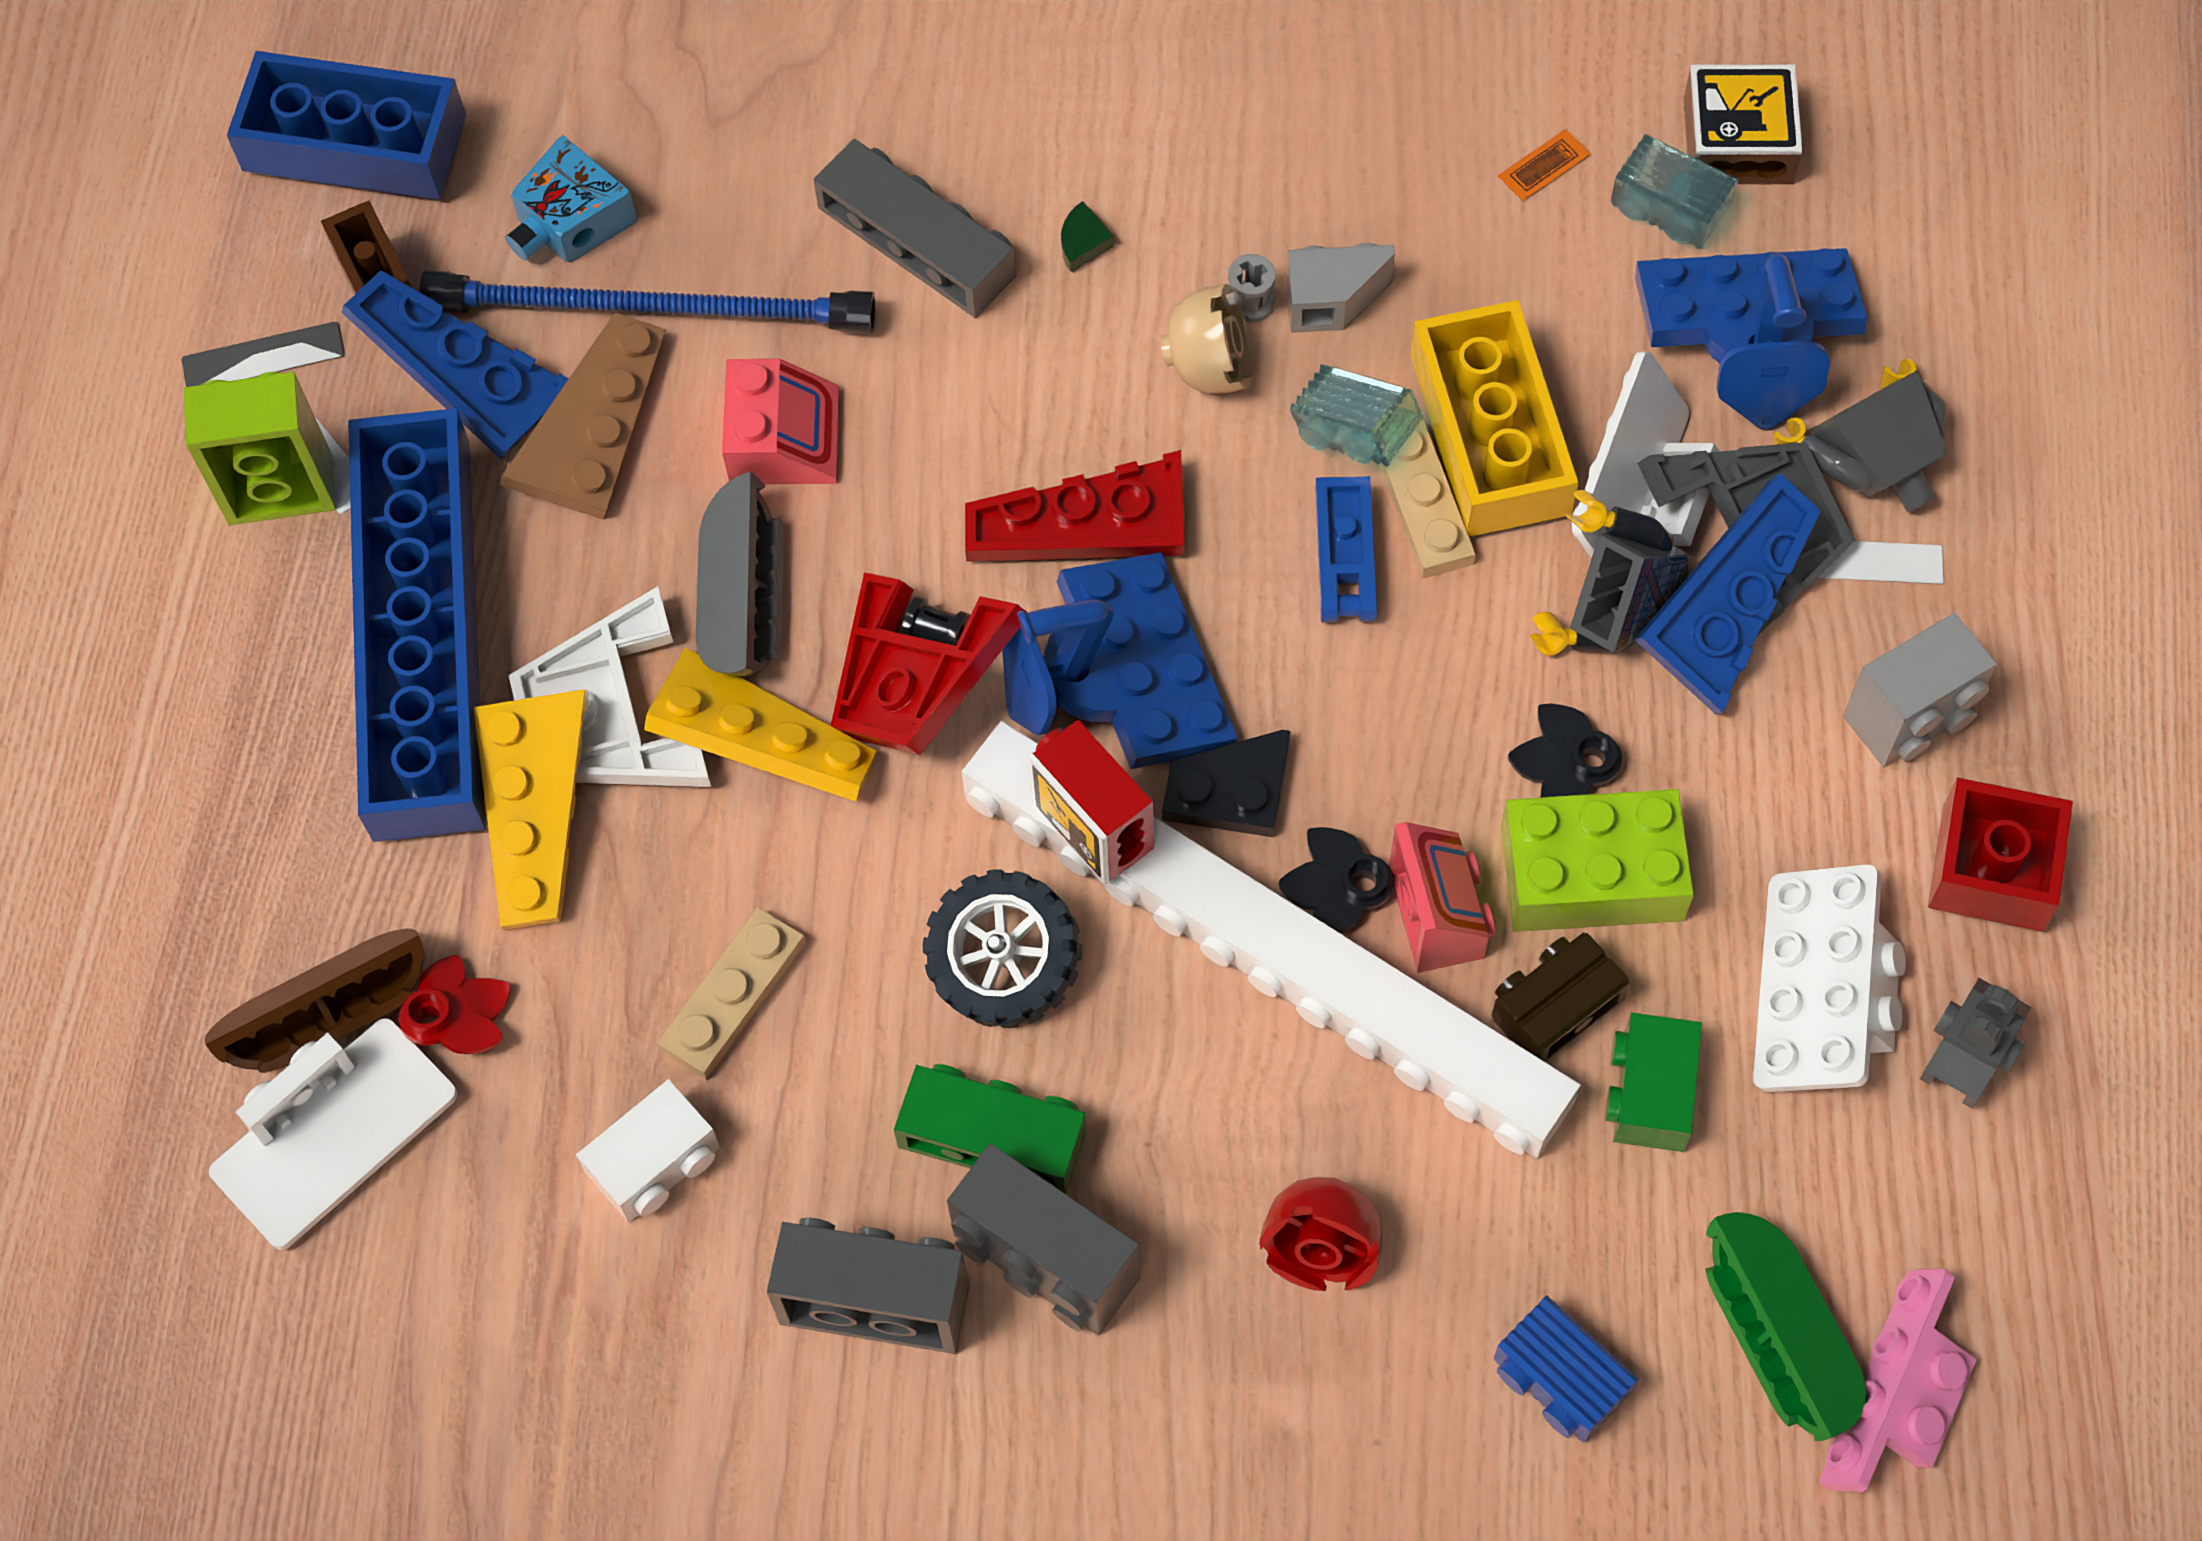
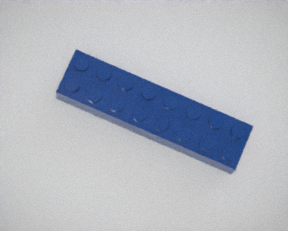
M457 408L348 420L358 816L373 842L485 830L484 789L474 716V707L480 706L469 439Z

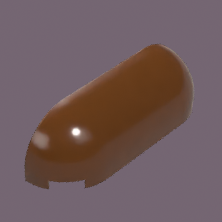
M399 929L373 937L245 1002L225 1015L208 1031L205 1036V1045L223 1063L227 1062L243 1069L258 1070L260 1073L271 1072L289 1065L293 1055L302 1046L312 1041L317 1042L326 1033L336 1041L392 1012L404 1004L405 1000L413 993L412 989L421 974L425 955L417 931L414 929Z

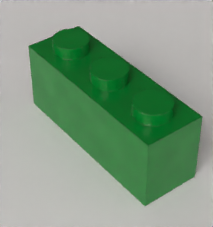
M935 1064L932 1069L920 1065L915 1066L894 1127V1133L898 1148L970 1169L989 1143H991L1067 1195L1087 1133L1085 1112L1078 1111V1106L1067 1099L1057 1096H1046L1044 1101L1022 1095L1021 1089L1008 1082L990 1080L987 1085L966 1079V1075L954 1067Z

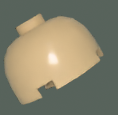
M1228 284L1206 287L1186 296L1177 304L1169 318V334L1162 335L1160 340L1165 364L1168 367L1175 365L1180 378L1191 388L1210 394L1246 390L1249 388L1252 376L1241 377V359L1252 362L1251 347L1240 303L1229 305L1228 299L1225 296L1235 292L1232 286Z

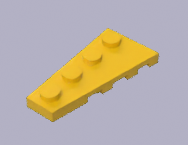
M686 647L648 710L644 730L855 802L870 775L877 752L739 676L724 675L710 669L701 660L699 654Z
M585 689L474 707L500 927L504 930L561 922L570 853L568 848L571 819H574L576 804L574 793L578 764L581 763L583 746L581 736L589 697Z

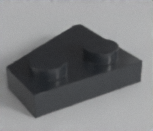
M1279 730L1171 760L1162 808V820L1274 837L1291 731Z

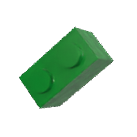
M1631 1012L1625 1032L1615 1031L1611 1051V1066L1621 1067L1619 1087L1609 1086L1605 1108V1121L1615 1122L1613 1142L1677 1152L1685 1151L1692 1134L1702 1022Z

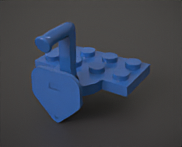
M1823 248L1808 251L1766 252L1727 256L1715 255L1711 257L1678 259L1663 258L1636 262L1635 280L1651 347L1705 344L1711 357L1720 363L1716 386L1718 397L1760 429L1775 427L1825 390L1830 359L1825 347L1814 342L1813 337L1865 334L1867 315L1847 248Z
M1161 552L1062 569L1056 582L1065 605L1048 607L1025 613L1023 610L1018 611L1020 628L1002 650L1006 707L1009 717L1033 734L1041 735L1048 732L1055 717L1056 708L1059 706L1070 715L1090 722H1112L1130 769L1171 762V760L1236 743L1238 737ZM1051 634L1045 644L1043 653H1041L1036 637Z

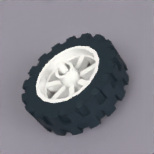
M1002 869L988 870L987 875L977 877L975 874L961 880L962 886L955 892L949 889L941 897L942 906L938 912L932 911L926 925L930 927L928 937H923L922 946L923 953L927 955L928 964L925 965L929 980L934 983L936 992L946 1003L965 1017L981 1025L1015 1028L1018 1027L1019 1023L1028 1021L1031 1024L1042 1019L1045 1011L1050 1007L1055 1009L1065 999L1063 993L1068 985L1073 987L1078 976V972L1075 969L1077 961H1081L1082 945L1078 942V933L1080 931L1075 918L1071 915L1066 903L1042 881L1033 879L1026 873L1019 871L1005 873ZM1006 908L1018 909L1028 914L1029 916L1008 935ZM994 911L996 930L986 933L974 925L983 915ZM1038 925L1042 933V948L1020 946L1018 942ZM970 932L982 940L983 949L963 956L964 941ZM1022 957L1040 959L1035 971L1025 979L1017 965ZM992 959L983 983L980 986L972 980L965 968ZM1001 968H1008L1017 986L1007 990H993Z

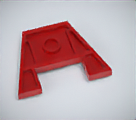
M864 572L830 726L853 739L920 756L1020 628L1018 611L1028 612L1016 603L979 596L956 646L896 633L894 631L914 589L899 579Z

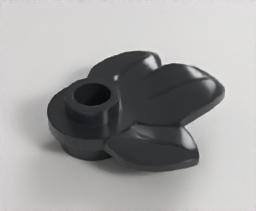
M1552 703L1540 704L1538 706L1537 715L1542 736L1517 746L1508 754V761L1518 774L1532 782L1543 783L1540 798L1587 795L1592 786H1602L1611 782L1618 775L1622 764V753L1618 744L1609 735L1600 731H1594L1589 719L1583 712L1572 707ZM1590 755L1597 756L1603 764L1599 767L1589 766L1584 763L1583 758Z
M1316 827L1307 830V843L1313 861L1304 863L1291 870L1278 882L1279 889L1292 903L1305 909H1314L1313 917L1338 933H1342L1354 927L1365 910L1376 909L1390 898L1394 879L1390 867L1382 859L1374 855L1364 854L1360 843L1354 835L1334 828ZM1360 878H1368L1374 882L1375 887L1369 891H1362L1356 888L1354 883Z

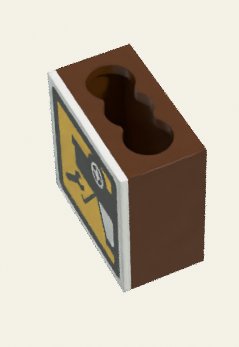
M1691 65L1683 98L1689 184H1793L1802 155L1795 65Z

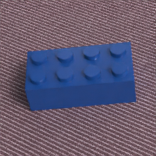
M255 51L227 132V138L241 170L245 172L440 200L465 122L466 112L455 79Z

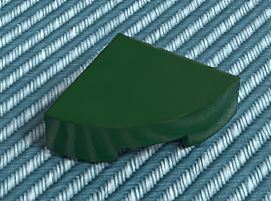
M1084 201L1071 210L1061 230L1062 254L1069 271L1076 270L1113 247L1112 234Z

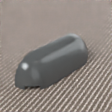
M751 471L730 480L715 494L703 515L699 529L696 611L697 650L701 660L707 667L729 676H748L761 672L770 660L778 658L782 646L783 524L780 516L772 519L768 506L759 492L766 486Z

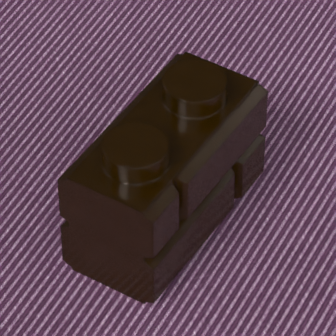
M1585 932L1581 933L1571 942L1565 937L1557 939L1540 955L1539 961L1542 963L1527 976L1521 970L1514 972L1495 990V995L1498 998L1495 999L1492 1012L1494 1022L1510 1040H1513L1518 1046L1544 1062L1624 1001L1630 986L1627 975L1611 958L1606 956L1605 951Z

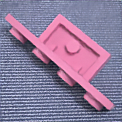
M1910 1270L1898 1285L1894 1296L1895 1302L1882 1332L1873 1343L1872 1356L1863 1375L1866 1385V1402L1863 1413L1852 1428L1838 1435L1827 1452V1463L1819 1480V1483L1827 1489L1864 1492L1868 1488L1885 1445L1915 1467L1933 1468L1977 1361L1972 1355L1934 1329L1954 1281V1275L1947 1270Z

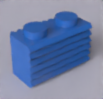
M1548 1295L1500 1342L1494 1356V1360L1500 1365L1496 1371L1508 1387L1519 1395H1524L1529 1391L1533 1398L1539 1400L1542 1406L1545 1407L1542 1415L1559 1434L1566 1438H1570L1572 1434H1575L1583 1443L1630 1396L1639 1381L1631 1371Z

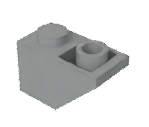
M1362 243L1354 247L1324 248L1322 246H1307L1302 249L1288 250L1287 290L1291 333L1344 330L1392 283L1395 257L1394 245Z

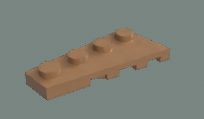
M615 312L501 477L499 485L604 519L666 329Z

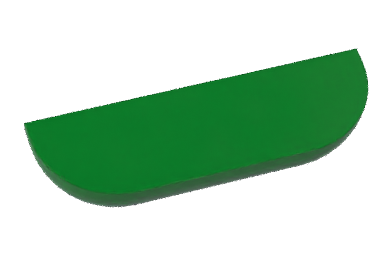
M1734 1212L1715 1217L1706 1230V1236L1713 1239L1712 1254L1714 1266L1705 1269L1707 1279L1717 1302L1776 1413L1788 1427L1798 1424L1804 1430L1814 1435V1441H1824L1846 1432L1857 1423L1863 1413L1866 1402L1864 1376L1852 1350L1796 1247L1779 1228L1759 1216Z

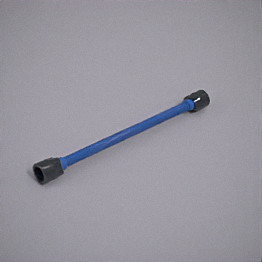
M431 270L423 271L419 290L421 294L442 305V310L446 313L456 311L468 312L470 307H480L484 303L486 305L492 303L493 305L499 304L500 306L504 304L510 306L512 304L513 306L519 305L520 307L524 305L530 307L532 305L533 307L539 306L541 308L544 305L546 308L551 306L553 308H564L565 306L566 309L571 307L573 309H584L585 307L586 310L591 308L593 310H597V308L604 310L605 308L606 311L611 309L613 311L617 309L623 311L625 309L627 312L630 310L633 312L637 310L643 312L645 310L647 313L650 311L653 313L657 311L663 313L665 311L667 314L670 312L673 314L677 312L683 314L685 312L688 315L691 312L693 315L697 313L703 315L705 312L708 316L711 313L713 316L717 314L723 316L725 313L726 316L732 314L733 317L737 315L743 317L745 314L746 317L752 315L753 318L757 316L763 318L765 315L766 318L772 316L773 319L777 317L780 319L784 317L790 319L792 317L796 320L799 317L800 320L804 318L810 320L812 318L817 323L828 324L831 329L863 334H873L876 312L874 291L854 290L841 293L830 292L829 297H818L813 302L811 299H807L806 302L804 299L798 301L797 298H794L793 301L791 298H787L785 301L784 298L778 300L776 297L773 299L767 297L765 300L764 297L758 299L756 296L753 298L747 296L746 299L744 296H740L738 299L735 295L732 298L730 295L726 297L720 295L718 298L717 295L711 297L710 294L706 296L700 294L698 297L697 294L691 296L690 293L686 295L680 293L678 296L677 293L671 295L670 292L666 294L660 292L658 295L657 292L651 294L650 291L646 293L640 291L638 294L637 291L631 293L629 290L626 292L623 290L619 292L613 290L611 292L608 289L606 291L603 289L599 291L593 289L591 291V289L584 290L580 288L578 291L577 288L571 290V288L564 289L563 287H560L558 290L557 287L551 289V287L544 288L543 286H540L539 289L537 286L531 288V286L524 287L523 285L519 286V288L517 285L511 287V285L504 286L503 284L499 285V287L497 284H486L485 286L480 281L470 280L469 276L458 275L449 271Z

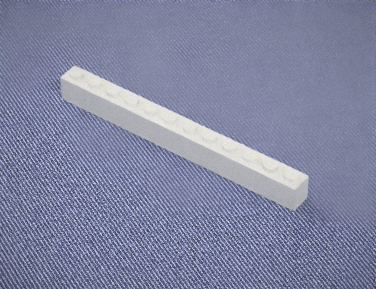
M1000 721L961 771L967 802L984 816L993 817L996 814L1010 823L1015 834L1026 843L1035 847L1043 844L1059 854L1060 862L1073 873L1079 876H1086L1088 873L1099 880L1033 806L1028 756L1035 752L1038 743L1003 721ZM1153 816L1154 849L1105 885V889L1113 898L1127 906H1133L1135 903L1153 914L1152 919L1167 933L1173 936H1180L1183 933L1200 944L1199 948L1202 953L1214 963L1223 967H1227L1230 963L1248 975V981L1261 993L1269 997H1276L1278 994L1296 1005L1298 1014L1313 1026L1325 1028L1327 1025L1343 1035L1346 1044L1360 1056L1370 1060L1376 1056L1394 1068L1397 1078L1407 1086L1418 1091H1423L1424 1088L1444 1100V1106L1457 1118L1468 1123L1476 1120L1494 1132V1138L1498 1143L1509 1151L1519 1155H1523L1526 1152L1536 1159L1539 1158L1575 1105L1581 1086L1579 1083Z

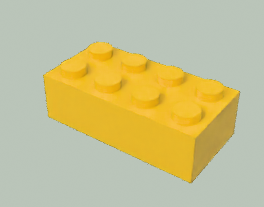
M1519 300L1414 321L1410 357L1455 502L1468 536L1471 537L1565 517V512L1572 514L1576 498L1573 496V493L1577 491L1579 483Z

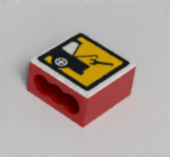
M1079 720L1064 730L1057 728L1045 735L1038 743L1035 752L1028 756L1033 806L1104 885H1107L1154 849L1153 801Z

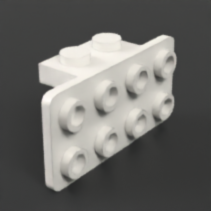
M1637 352L1630 370L1624 376L1623 388L1613 415L1607 421L1606 434L1597 458L1590 467L1589 479L1585 490L1602 502L1607 510L1611 511L1613 507L1617 506L1655 518L1672 535L1674 539L1673 546H1691L1710 490L1705 487L1659 508L1637 463L1655 454L1673 456L1692 454L1695 451L1706 450L1709 453L1720 452L1715 443H1680L1689 418L1688 406L1651 352ZM1580 502L1579 506L1575 508L1573 515L1579 516L1585 513L1589 506ZM1572 523L1573 535L1591 559L1599 534L1606 533V527L1602 526L1594 532H1584Z
M1872 865L1779 873L1774 875L1769 881L1753 1082L1763 1092L1859 1087L1869 1077L1870 1052H1894L1895 1031L1900 1030L1903 1019L1901 1003L1897 997L1899 976H1903L1905 972L1906 957L1902 944L1879 922L1882 876Z
M390 1019L378 1020L344 1050L326 1033L317 1042L312 1041L302 1046L291 1058L290 1065L272 1081H264L248 1093L244 1100V1105L236 1111V1114L250 1131L211 1164L209 1176L275 1249L285 1250L450 1107L457 1099V1090L445 1075L413 1042L404 1036L399 1027Z

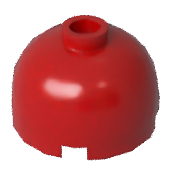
M1312 1177L1297 1180L1275 1197L1263 1223L1259 1239L1260 1250L1264 1247L1268 1252L1266 1263L1271 1270L1290 1283L1311 1290L1326 1291L1327 1285L1324 1280L1336 1283L1346 1281L1344 1291L1356 1289L1370 1281L1378 1268L1382 1250L1380 1217L1368 1196L1348 1182L1333 1177Z

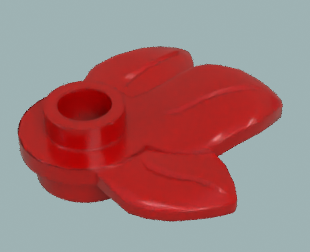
M457 954L440 959L424 970L420 976L418 991L412 993L401 1007L399 1012L401 1031L408 1040L415 1044L434 1045L441 1043L447 1049L457 1054L469 1055L493 1049L503 1040L501 1031L493 1021L504 1011L511 994V985L508 981L499 979L466 978L463 962ZM428 1016L438 1017L437 1020L431 1023H420Z

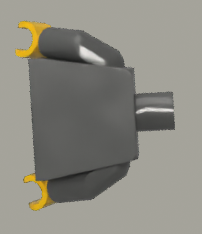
M1904 359L1900 362L1898 374L1894 373L1887 365L1883 367L1879 384L1881 390L1811 428L1814 435L1806 437L1805 423L1802 419L1794 417L1787 420V432L1792 437H1784L1775 431L1773 432V445L1806 442L1822 473L1853 491H1859L1865 497L1893 486L1905 510L1910 512L1937 497L1922 468L1946 455L1944 441L1946 440L1947 405L1919 376L1916 371L1917 366L1912 359Z

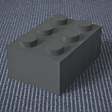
M989 1143L947 1199L951 1227L954 1236L958 1238L955 1242L957 1248L979 1264L983 1265L988 1259L1006 1271L1003 1276L1005 1281L1024 1296L1032 1298L1037 1293L1055 1305L1052 1309L1054 1315L1064 1324L1078 1332L1087 1327L1099 1336L1141 1279L1138 1243L991 1143Z
M801 1218L799 1224L782 1221L767 1287V1295L779 1324L783 1326L956 1354L970 1286L963 1251L954 1250V1244L949 1241L933 1237H922L917 1244L894 1240V1234L878 1228H860L859 1233L856 1234L835 1230L834 1224L817 1218Z

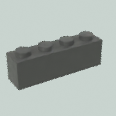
M854 138L813 179L818 209L975 319L1016 277L1014 248L1002 233L996 230L988 231L972 219L964 207L958 203L951 202L949 204L933 193L931 187L917 175L909 176L901 171L878 148L870 149Z

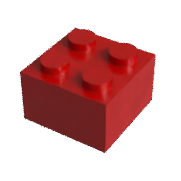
M1957 777L1942 809L1928 908L2043 932L2060 902L2073 801Z

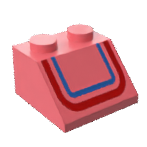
M780 358L726 359L722 455L729 481L751 471L765 485L836 484L838 468L839 385Z
M1409 822L1395 824L1389 867L1393 874V887L1417 973L1484 959L1488 939L1495 936V926L1488 903L1479 904L1474 885L1480 884V876L1473 851L1464 852L1459 833Z

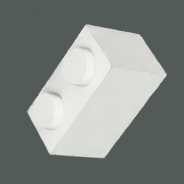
M668 1079L578 1152L576 1156L586 1175L625 1220L630 1223L638 1215L645 1217L660 1208L669 1196L668 1191L684 1177L694 1178L706 1170L715 1158L714 1153L720 1148L713 1128Z

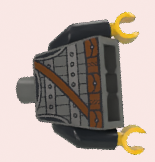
M1577 490L1573 493V496L1589 507L1585 513L1579 516L1565 512L1566 517L1584 532H1594L1605 526L1606 533L1599 534L1570 628H1563L1555 614L1544 611L1537 613L1533 617L1537 628L1544 633H1535L1529 636L1537 649L1548 656L1558 654L1567 644L1572 645V649L1576 651L1622 653L1636 642L1634 639L1688 577V556L1686 552L1673 546L1674 539L1672 535L1655 518L1617 506L1613 507L1611 511L1607 510L1604 504L1593 494L1586 490Z

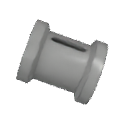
M1247 254L1233 261L1229 268L1228 282L1235 291L1230 293L1228 297L1229 305L1240 303L1245 320L1251 323L1267 318L1271 314L1275 295L1272 288L1275 285L1276 271L1273 264L1267 258L1258 254ZM1243 270H1245L1244 280H1243Z

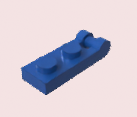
M1370 476L1316 477L1315 499L1320 621L1338 622V617L1359 616V622L1376 621L1377 599ZM1358 583V594L1338 595L1337 584Z

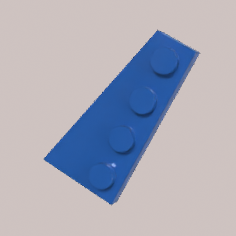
M383 271L378 272L344 304L341 313L446 409L457 408L463 425L500 459L504 458L539 423L569 378L560 373L558 376L535 364L536 359L517 348L515 351H512L486 336L488 333L486 330L470 321L465 324L444 312L442 305L387 273Z
M1781 473L1769 480L1634 639L1714 714L1724 712L1731 697L1729 692L1739 672L1744 671L1753 652L1751 647L1764 621H1768L1777 603L1775 598L1786 575L1791 574L1821 512L1817 506Z

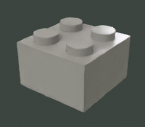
M1954 612L1862 667L1843 718L1883 768L1900 757L1905 762H1908L1922 754L1931 745L1933 737L1945 730L1949 734H1955L1976 718L1977 712L1975 709L1978 702L1989 692L1987 684L1997 663Z

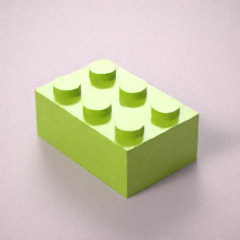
M266 372L253 378L232 381L210 380L202 385L183 387L186 446L229 526L336 510L332 453L295 372Z
M1679 789L1506 800L1501 823V835L1513 932L1680 922L1685 920L1693 898V888Z

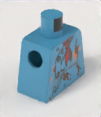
M562 135L513 189L511 198L521 224L507 234L505 239L514 253L524 261L528 260L546 245L564 261L573 262L627 229L638 220L630 191Z

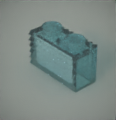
M1644 134L1631 156L1628 157L1626 163L1623 164L1621 170L1616 175L1611 203L1614 207H1618L1626 217L1633 220H1647L1651 226L1657 225L1660 230H1664L1666 235L1675 242L1694 244L1697 249H1701L1732 205L1738 179L1648 134Z
M1320 364L1319 372L1314 373V379L1309 380L1308 387L1303 388L1302 395L1297 396L1296 403H1291L1290 409L1299 429V436L1310 447L1316 450H1325L1330 447L1333 451L1339 450L1342 454L1346 453L1356 462L1366 464L1373 460L1377 465L1382 463L1385 467L1390 465L1424 418L1412 389L1326 364Z

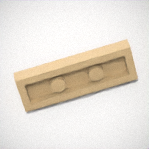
M1421 418L1373 431L1371 445L1422 579L1474 565L1476 554L1424 419Z
M757 907L658 1040L657 1046L659 1051L707 1080L806 945L804 935Z

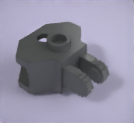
M1978 978L1963 1005L1960 1006L1951 1001L1943 1013L1934 1032L1944 1038L1920 1079L1930 1085L1934 1077L1964 1093L1966 1096L1962 1103L1973 1109L1996 1069L1999 1068L2008 1073L2026 1042L2017 1038L2016 1035L2024 1023L2031 1006L2018 1000L2008 990L1996 985L1993 986Z

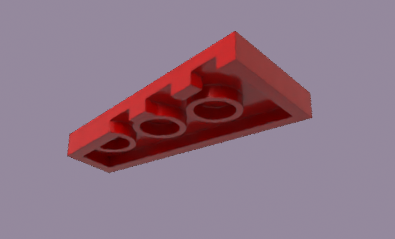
M1181 450L1163 454V460L1139 466L1137 461L1115 466V472L1087 479L1081 474L1062 479V485L1038 491L1032 486L965 503L966 562L1137 557L1160 552L1163 556H1184Z

